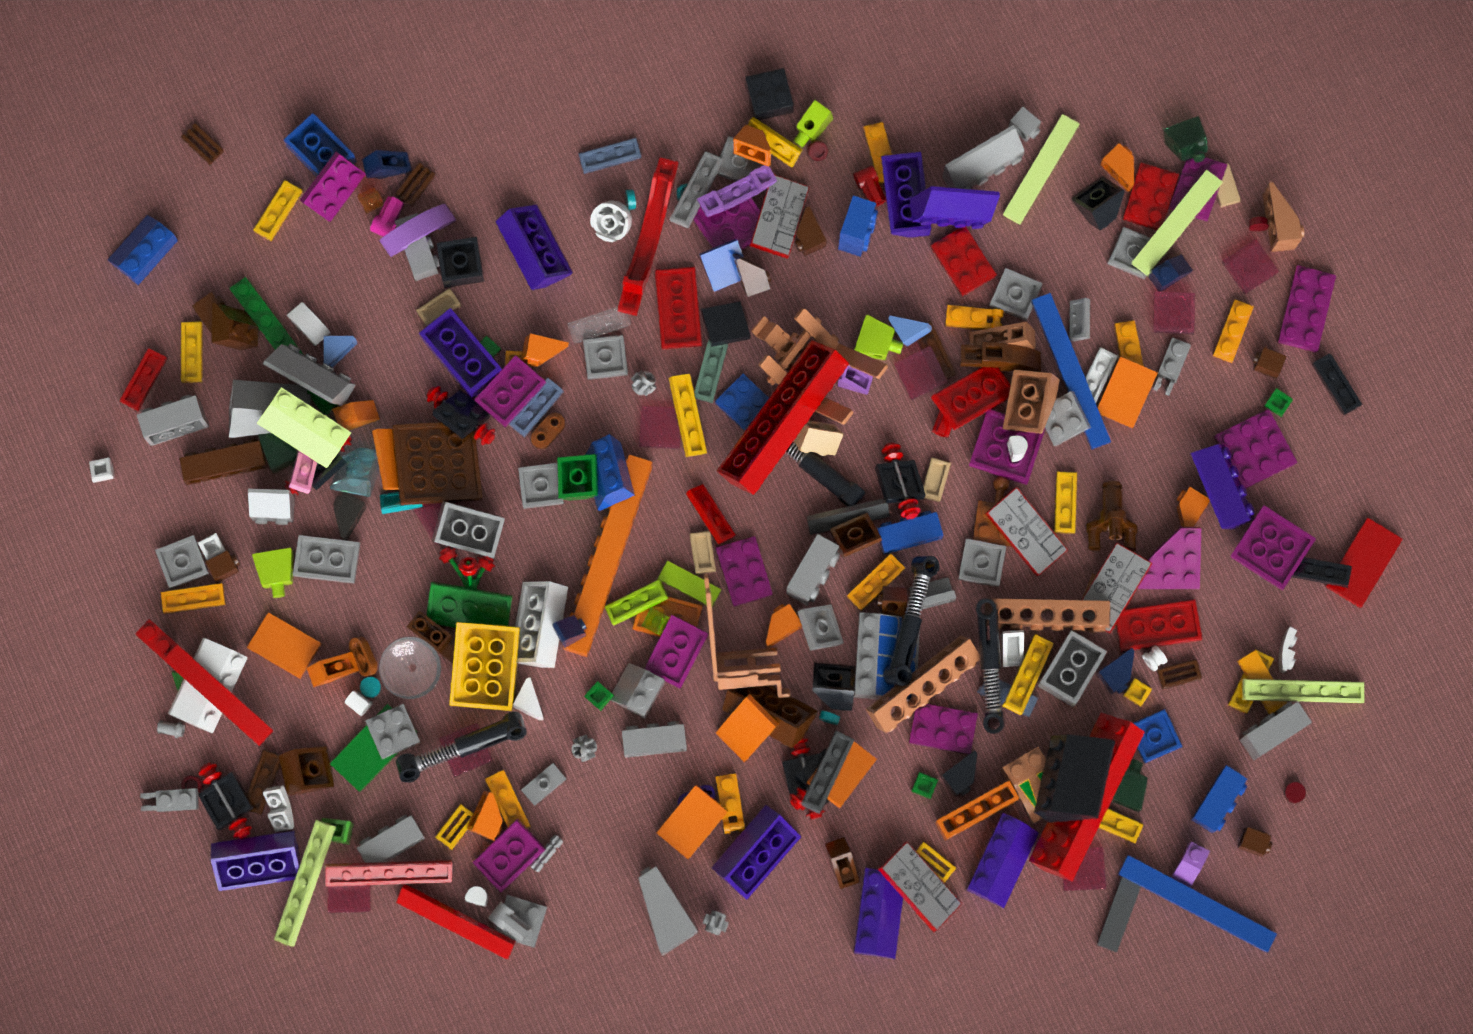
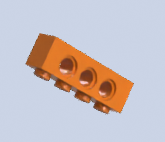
M1009 780L936 820L935 824L946 841L1017 802L1020 798Z

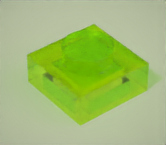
M651 607L642 626L661 636L670 617Z

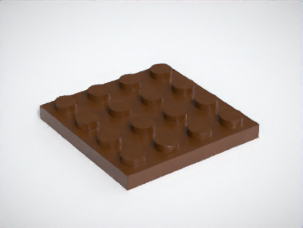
M442 422L392 426L400 505L482 500L479 461L474 431L462 439Z

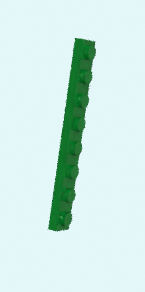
M246 277L229 288L274 350L281 344L286 346L292 344L298 347ZM307 389V394L311 395V399L322 414L326 415L332 409L339 406L328 402Z

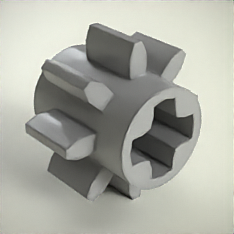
M641 370L639 373L636 372L631 378L634 381L632 389L638 395L647 396L657 388L654 385L656 378L649 371L643 372Z
M583 735L573 740L575 744L572 745V753L575 758H581V761L584 762L595 757L594 753L597 750V744L594 739Z
M712 910L710 915L706 914L702 922L706 925L705 931L718 936L721 931L726 932L729 922L725 921L727 916Z

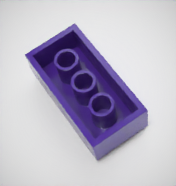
M451 308L419 332L421 340L471 399L480 394L502 370Z

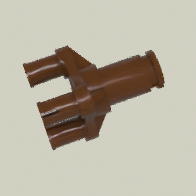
M1118 481L1104 482L1102 484V489L1104 488L1102 491V511H1100L1099 516L1086 524V533L1088 534L1087 549L1089 551L1101 550L1100 533L1109 532V539L1114 540L1116 532V540L1122 539L1123 535L1124 547L1134 552L1136 551L1138 526L1126 517V512L1123 510V491H1121L1123 486Z

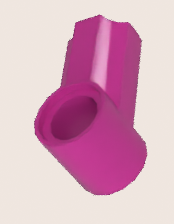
M388 196L380 214L375 216L370 231L384 237L396 228L395 220L398 219L404 203L397 198Z

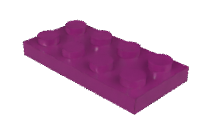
M1299 265L1296 266L1277 343L1318 352L1336 275Z

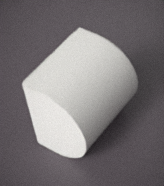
M1011 436L1007 442L1012 462L1020 461L1028 448V443L1022 436Z
M109 457L89 461L93 483L114 478V469Z
M217 533L197 542L206 560L226 551Z
M352 691L345 701V704L360 716L364 715L372 706V702L358 691Z
M475 886L467 891L465 900L485 907L488 903V894L483 888Z

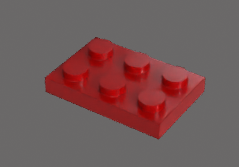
M1140 163L1122 220L1158 230L1165 221L1179 174Z
M966 227L957 229L930 246L962 297L997 276Z

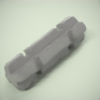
M554 835L550 839V843L545 845L546 850L530 865L531 868L539 872L544 867L543 864L547 863L556 852L555 849L561 846L563 840L559 836Z

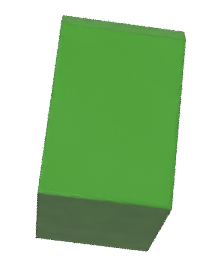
M322 818V822L336 826L332 842L350 845L354 827L352 822Z

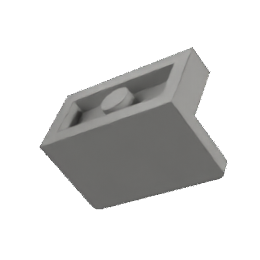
M949 578L927 583L928 587L926 588L928 590H925L927 593L924 594L926 597H923L925 600L922 601L924 604H922L923 608L921 609L939 606L956 600V595L951 588Z

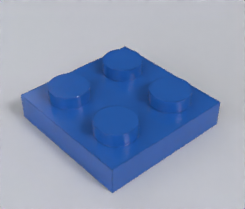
M742 374L715 401V404L744 431L760 412L769 397L747 376Z

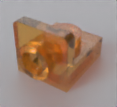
M375 187L357 196L366 214L384 205Z

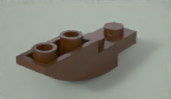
M982 342L981 345H961L960 366L1000 367V371L1023 370L1041 372V352L1023 346L997 342Z
M419 611L406 627L453 664L455 638Z

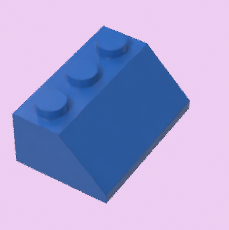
M147 215L108 258V261L139 285L178 240L169 229Z
M610 434L592 442L585 455H597L598 496H595L594 499L597 510L601 511L635 494L621 442Z

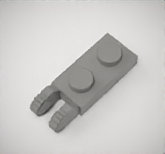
M1172 337L1157 373L1158 378L1153 390L1158 391L1164 378L1170 381L1165 389V394L1170 395L1185 362L1190 344Z
M198 788L140 793V798L143 799L156 797V806L144 805L141 806V811L165 812L199 809Z

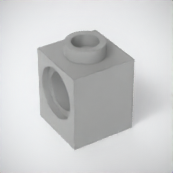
M1022 107L1010 120L1008 127L1014 125L1018 136L1027 142L1030 138L1034 139L1041 131L1039 129L1041 121L1026 108Z

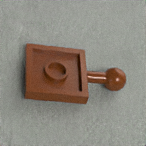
M998 476L993 481V486L996 490L995 503L978 500L972 540L1012 547L985 514L1004 497V491L1009 488V480L1006 477Z

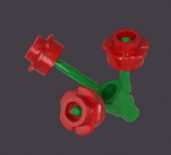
M448 546L440 551L441 556L439 560H442L444 564L450 562L463 585L467 588L477 589L484 571L491 572L492 568H495L494 560L488 556L477 557L478 561L473 557H465L457 565L454 561L458 556L455 551L456 548L451 549ZM480 567L481 569L479 570L477 576L475 578L472 577V575H474L477 572V569Z

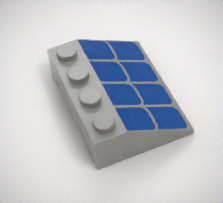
M859 613L854 698L879 699L896 686L885 682L883 672L890 665L902 617L878 613ZM920 631L910 666L912 673L918 669ZM911 694L908 695L907 701L910 700Z

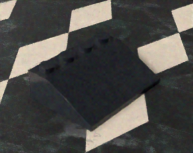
M1070 734L1051 736L1034 813L1049 823L1098 819L1115 741L1113 739Z

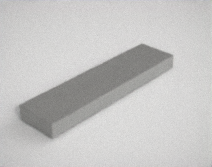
M704 152L670 217L671 222L689 229L700 207L697 199L707 194L724 162L722 157Z

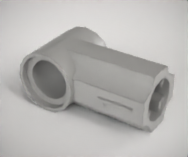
M501 901L488 917L502 930L505 929L521 942L532 929L530 925L516 916L515 912Z

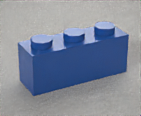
M925 511L919 514L920 517L913 519L901 518L900 522L894 524L891 521L880 524V528H877V531L882 538L880 545L883 555L942 539L944 535L937 512Z
M1227 765L1224 766L1191 820L1211 833H1214L1216 830L1220 831L1226 822L1223 819L1226 813H1231L1237 804L1234 802L1237 795L1242 796L1248 786L1245 784L1247 778Z

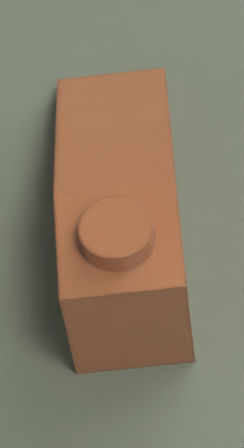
M1027 322L970 332V345H981L982 342H997L1036 349L1035 330Z

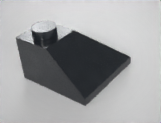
M1102 176L1071 198V200L1092 226L1102 230L1117 218L1125 192L1122 188Z
M814 663L812 691L831 709L852 711L855 666Z

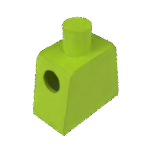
M814 100L797 124L796 128L799 134L793 142L803 148L808 140L812 142L817 140L834 119L831 111ZM809 126H814L813 129L807 130Z
M866 315L854 350L874 359L886 360L889 351L901 354L904 343L893 339L894 328Z
M291 548L252 554L261 585L264 588H272L273 598L284 597V585L293 584L294 551Z

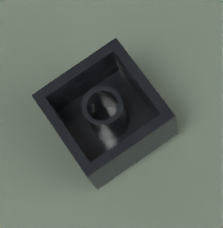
M784 68L745 77V86L753 117L760 121L793 113L794 105Z
M477 237L437 243L444 288L484 282Z

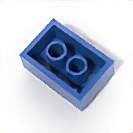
M314 113L284 139L286 147L316 177L335 152L339 153L353 165L357 162L354 154Z
M857 196L852 197L840 232L838 250L859 257L862 256L863 251L867 252L871 233L873 234L877 223L878 210H875V202Z

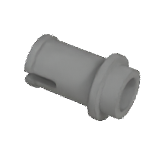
M160 720L157 732L179 738L184 735L185 725L181 722L171 723Z

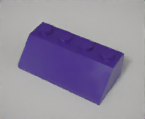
M921 152L881 156L891 234L908 238L930 236L931 224L921 225L919 222H912L910 198L926 190Z
M931 186L910 198L912 222H919L921 225L938 224L940 227L955 225L956 228L971 226L972 229H981L992 220L1000 192Z
M537 204L511 208L495 221L531 290L546 288L573 274Z
M1217 444L1190 453L1221 528L1235 529L1255 519L1253 516L1255 510L1246 499L1247 491L1238 480L1239 472L1236 466H1233L1230 458L1232 456L1228 447Z
M765 805L711 868L747 900L798 842L801 836L780 814Z
M1002 813L966 891L1004 908L1039 832L1022 821Z
M295 831L211 843L210 860L219 891L295 880L300 866V857Z
M865 868L854 953L895 959L903 897L877 869Z

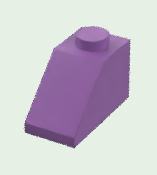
M1193 842L1188 843L1171 878L1191 887L1210 851Z

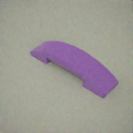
M763 165L751 171L748 176L718 191L714 190L698 198L697 201L706 217H709L754 197L776 183L777 179L770 167Z
M442 204L408 220L379 241L389 256L392 257L405 250L411 243L437 229L441 230L454 223L456 219L446 204Z

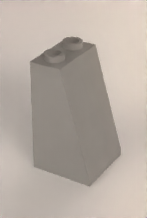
M233 380L229 404V437L235 438L271 433L258 425L257 422L281 387L310 405L311 395L307 394V389L301 385Z
M649 866L640 872L641 876L638 879L659 951L664 956L696 935L698 931L658 868L654 867L652 869Z

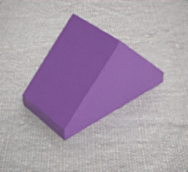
M847 366L844 373L839 377L837 386L868 395L873 377Z

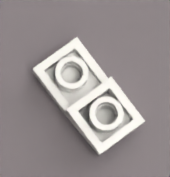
M303 302L287 314L292 323L299 331L301 330L314 346L322 341L324 336L331 333Z
M1292 627L1286 630L1279 650V672L1284 673L1287 669L1291 670L1296 661L1293 658L1296 652L1288 649L1289 647L1293 648L1298 638L1295 636L1297 630Z
M284 786L266 788L263 794L271 809L267 815L275 832L293 829L292 809Z

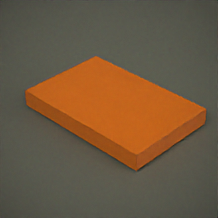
M1120 356L1097 407L1100 415L1133 428L1158 372Z
M375 429L372 433L383 489L399 490L392 429Z
M668 596L669 599L637 614L632 630L661 637L672 614L697 627L703 606Z
M268 612L247 648L301 679L322 644Z
M749 694L717 730L716 734L745 762L779 723Z
M853 742L827 799L840 808L877 759L856 742ZM814 772L813 775L810 777V779L806 782L807 784L810 785V783H811V781H812V779H813V777H814V775H815V772Z
M695 785L657 831V834L689 860L728 810L698 785Z

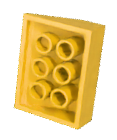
M457 622L449 705L513 710L521 627Z

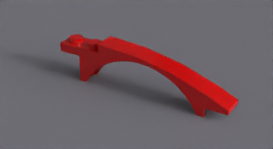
M659 157L652 179L648 204L637 246L628 271L623 278V291L618 305V312L634 316L638 315L679 165L677 161Z
M150 619L135 633L137 637L257 745L260 746L273 732L265 722Z

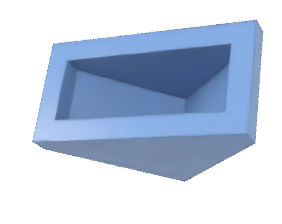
M889 315V321L901 341L907 347L932 331V327L928 323Z
M324 336L323 363L334 367L358 344L353 336Z

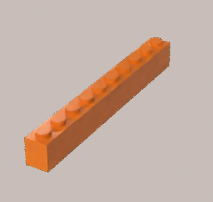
M630 454L626 464L635 495L607 508L610 511L608 517L604 516L601 528H603L601 536H597L594 547L597 548L595 555L591 554L588 561L589 572L584 574L581 585L584 586L582 593L577 594L574 605H577L575 613L571 612L570 616L575 615L577 620L580 618L583 620L587 627L584 630L586 636L564 648V650L584 657H588L653 467L651 461Z

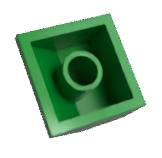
M596 454L557 457L558 498L571 501L598 496Z

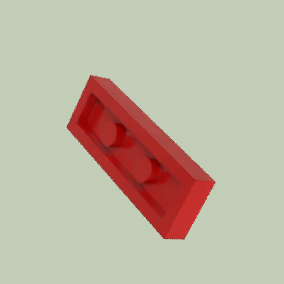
M148 348L119 400L120 403L139 412L165 365L167 357Z
M704 484L686 492L689 500L718 544L730 540L736 535Z

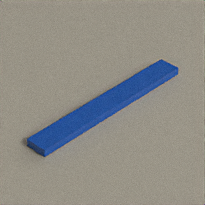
M1051 293L1032 299L1031 303L1068 392L1074 391L1091 428L1084 431L1091 450L1111 443Z
M1129 855L1126 856L1118 872V875L1266 953L1269 952L1277 933Z

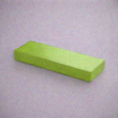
M667 560L658 579L707 606L704 580ZM709 583L711 605L713 607L722 589Z
M658 579L604 607L612 625L615 626L669 598L661 580Z

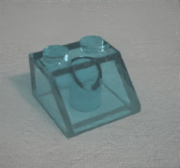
M360 447L342 456L347 463L334 474L330 489L367 497L371 496L379 472L376 450Z

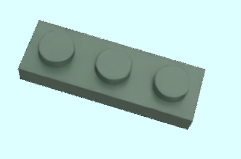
M708 339L694 392L695 399L713 403L728 344L711 347Z

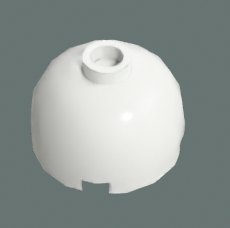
M610 200L601 203L593 210L591 226H594L595 234L604 241L615 242L629 232L632 226V217L629 209L619 201Z

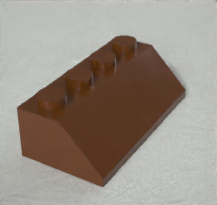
M772 685L728 689L722 710L731 715L750 694L779 723L769 736L790 748H793L803 739L818 713L816 709L792 696L778 698L777 688Z

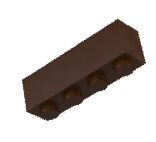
M251 439L241 445H225L223 449L209 448L200 454H196V452L186 453L184 457L179 458L183 481L186 485H192L266 469L267 464L263 445L260 441Z

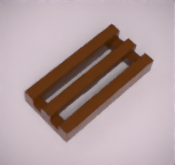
M194 124L191 129L187 130L185 135L181 136L182 140L209 165L224 152L197 124ZM197 131L209 144H211L217 150V152L214 153L194 133ZM192 137L212 157L209 159L196 145H194L189 140V138Z
M418 163L395 193L396 196L412 207L435 178L436 174L429 171L421 163ZM422 171L418 178L415 180V182L411 185V187L403 196L402 194L405 192V190L408 188L411 182L415 179L418 173ZM427 174V179L424 181V183L421 185L418 191L414 194L411 200H409V196L412 194V192L415 190V188L419 185V183Z
M1197 659L1156 670L1162 690L1202 679ZM1194 665L1193 669L1163 676L1164 672ZM1196 673L1197 675L1168 684L1165 683L1166 680Z

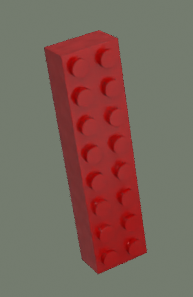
M811 340L716 471L730 484L754 495L850 363L835 349Z
M1100 713L1089 737L1113 739L1115 745L1099 818L1047 822L1029 862L1045 872L1073 882L1145 733L1143 730L1130 721Z

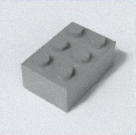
M196 395L183 396L176 402H164L161 404V407L155 409L146 408L140 414H137L143 437L150 446L209 427L203 405Z
M442 501L432 541L494 558L505 518Z
M817 534L789 582L786 594L807 606L810 601L814 603L819 595V585L826 583L830 573V566L834 568L840 558L839 546Z
M1071 630L1038 684V687L1074 707L1107 651Z
M1299 702L1295 704L1287 703L1277 710L1278 715L1275 716L1272 713L1259 722L1261 726L1258 727L1255 724L1242 733L1244 737L1240 739V742L1253 761L1312 723Z

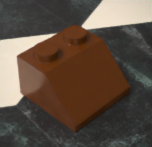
M212 303L211 343L237 350L258 347L259 327L244 310Z
M868 513L830 529L834 543L839 546L838 551L842 558L882 541Z
M326 746L293 749L279 755L287 796L306 794L335 787Z

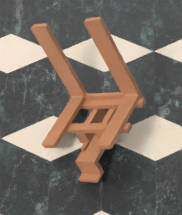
M801 308L794 317L805 329L801 335L793 332L789 336L778 324L769 321L765 316H762L751 330L757 338L765 341L777 353L774 358L779 364L767 354L758 364L769 376L766 380L771 385L775 383L779 385L787 375L785 369L789 372L796 362L795 359L808 346L806 342L811 336L816 342L835 349L850 363L848 366L872 377L880 379L888 368L885 363L838 343L839 338L835 334L830 335L821 325L822 321L816 316L813 317L804 308ZM826 397L815 410L843 425L854 413L851 409Z
M704 574L714 682L718 681V689L776 685L778 698L790 697L789 688H781L780 674L768 676L767 674H759L780 672V664L756 666L755 657L778 655L776 647L716 653L708 574ZM747 659V665L725 667L724 660Z

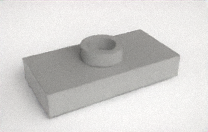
M1090 299L1070 301V340L1089 339Z
M552 763L522 788L521 791L536 806L567 779Z

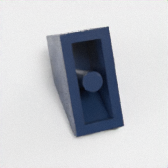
M376 150L362 159L366 178L383 179L412 171L408 152Z
M1181 254L1153 269L1148 278L1158 292L1161 293L1193 272V270Z
M575 615L552 624L564 648L586 636L584 632L587 629L581 618L577 620Z
M1132 648L1097 674L1111 695L1115 692L1120 694L1128 688L1127 683L1131 680L1134 650Z

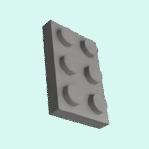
M299 535L293 576L355 584L360 542Z

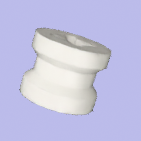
M1156 645L1152 647L1149 653L1142 655L1144 662L1153 672L1158 669L1160 664L1164 665L1168 662L1164 653Z

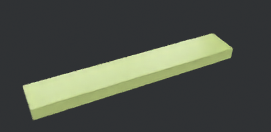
M1062 114L1004 211L1003 216L1021 225L1080 123Z
M1206 170L1132 261V265L1148 276L1221 186L1222 181Z
M1242 679V700L1364 703V682Z
M320 820L315 821L274 940L294 947L336 826Z

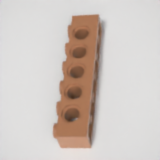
M992 599L998 605L999 629H1002V626H1010L1011 630H1022V627H1031V630H1043V627H1051L1053 631H1063L1064 627L1072 628V631H1085V628H1093V631L1104 632L1106 628H1110V601ZM985 603V615H989L993 608L991 604ZM1004 610L1012 612L1011 617L1007 620L1001 618V613ZM1025 610L1032 612V617L1029 620L1021 618ZM1047 610L1053 612V617L1050 620L1042 619V614ZM1066 611H1072L1074 617L1072 620L1066 621L1063 619V614ZM1091 611L1095 614L1092 621L1083 619L1086 612Z
M960 635L915 670L908 685H896L865 710L877 729L885 733L890 732L903 719L911 717L916 709L926 705L935 694L943 692L948 684L958 680L962 673L975 667L980 660V655L971 640ZM958 657V662L954 664L955 659ZM941 669H943V673L939 677V672ZM927 681V685L923 689V684ZM909 694H911V698L907 702V697ZM895 706V711L891 714V709Z

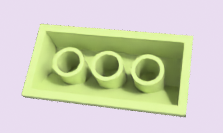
M282 387L277 391L257 422L258 425L325 468L329 466L351 434L350 431Z

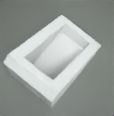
M1024 630L1003 631L1000 635L1003 667L1020 666L1024 658Z
M527 678L513 707L540 721L544 718L531 678Z

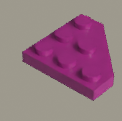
M1179 527L1166 542L1164 541L1147 559L1153 564L1138 589H1200L1202 528Z

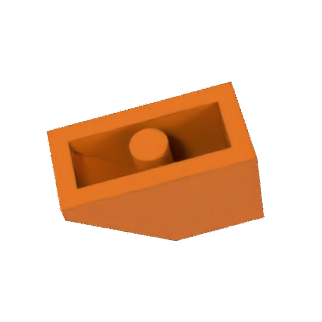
M745 125L734 137V154L769 167L771 165V148L764 132Z
M1118 143L1102 159L1100 166L1130 192L1134 185V156L1127 146H1122Z
M530 333L525 337L521 360L527 362L528 366L538 367L566 349L569 343Z
M374 400L351 402L332 409L337 424L348 431L380 420Z
M1189 487L1187 491L1182 490L1176 499L1179 501L1176 508L1181 527H1194L1210 502L1208 497L1192 487Z
M781 604L773 610L774 613L771 617L765 643L766 648L772 647L802 628L801 621L790 604L786 606Z
M348 652L318 661L309 666L307 671L313 687H317L358 672L359 668L353 652Z
M483 791L467 829L487 839L494 840L502 831L501 824L503 821L494 794Z

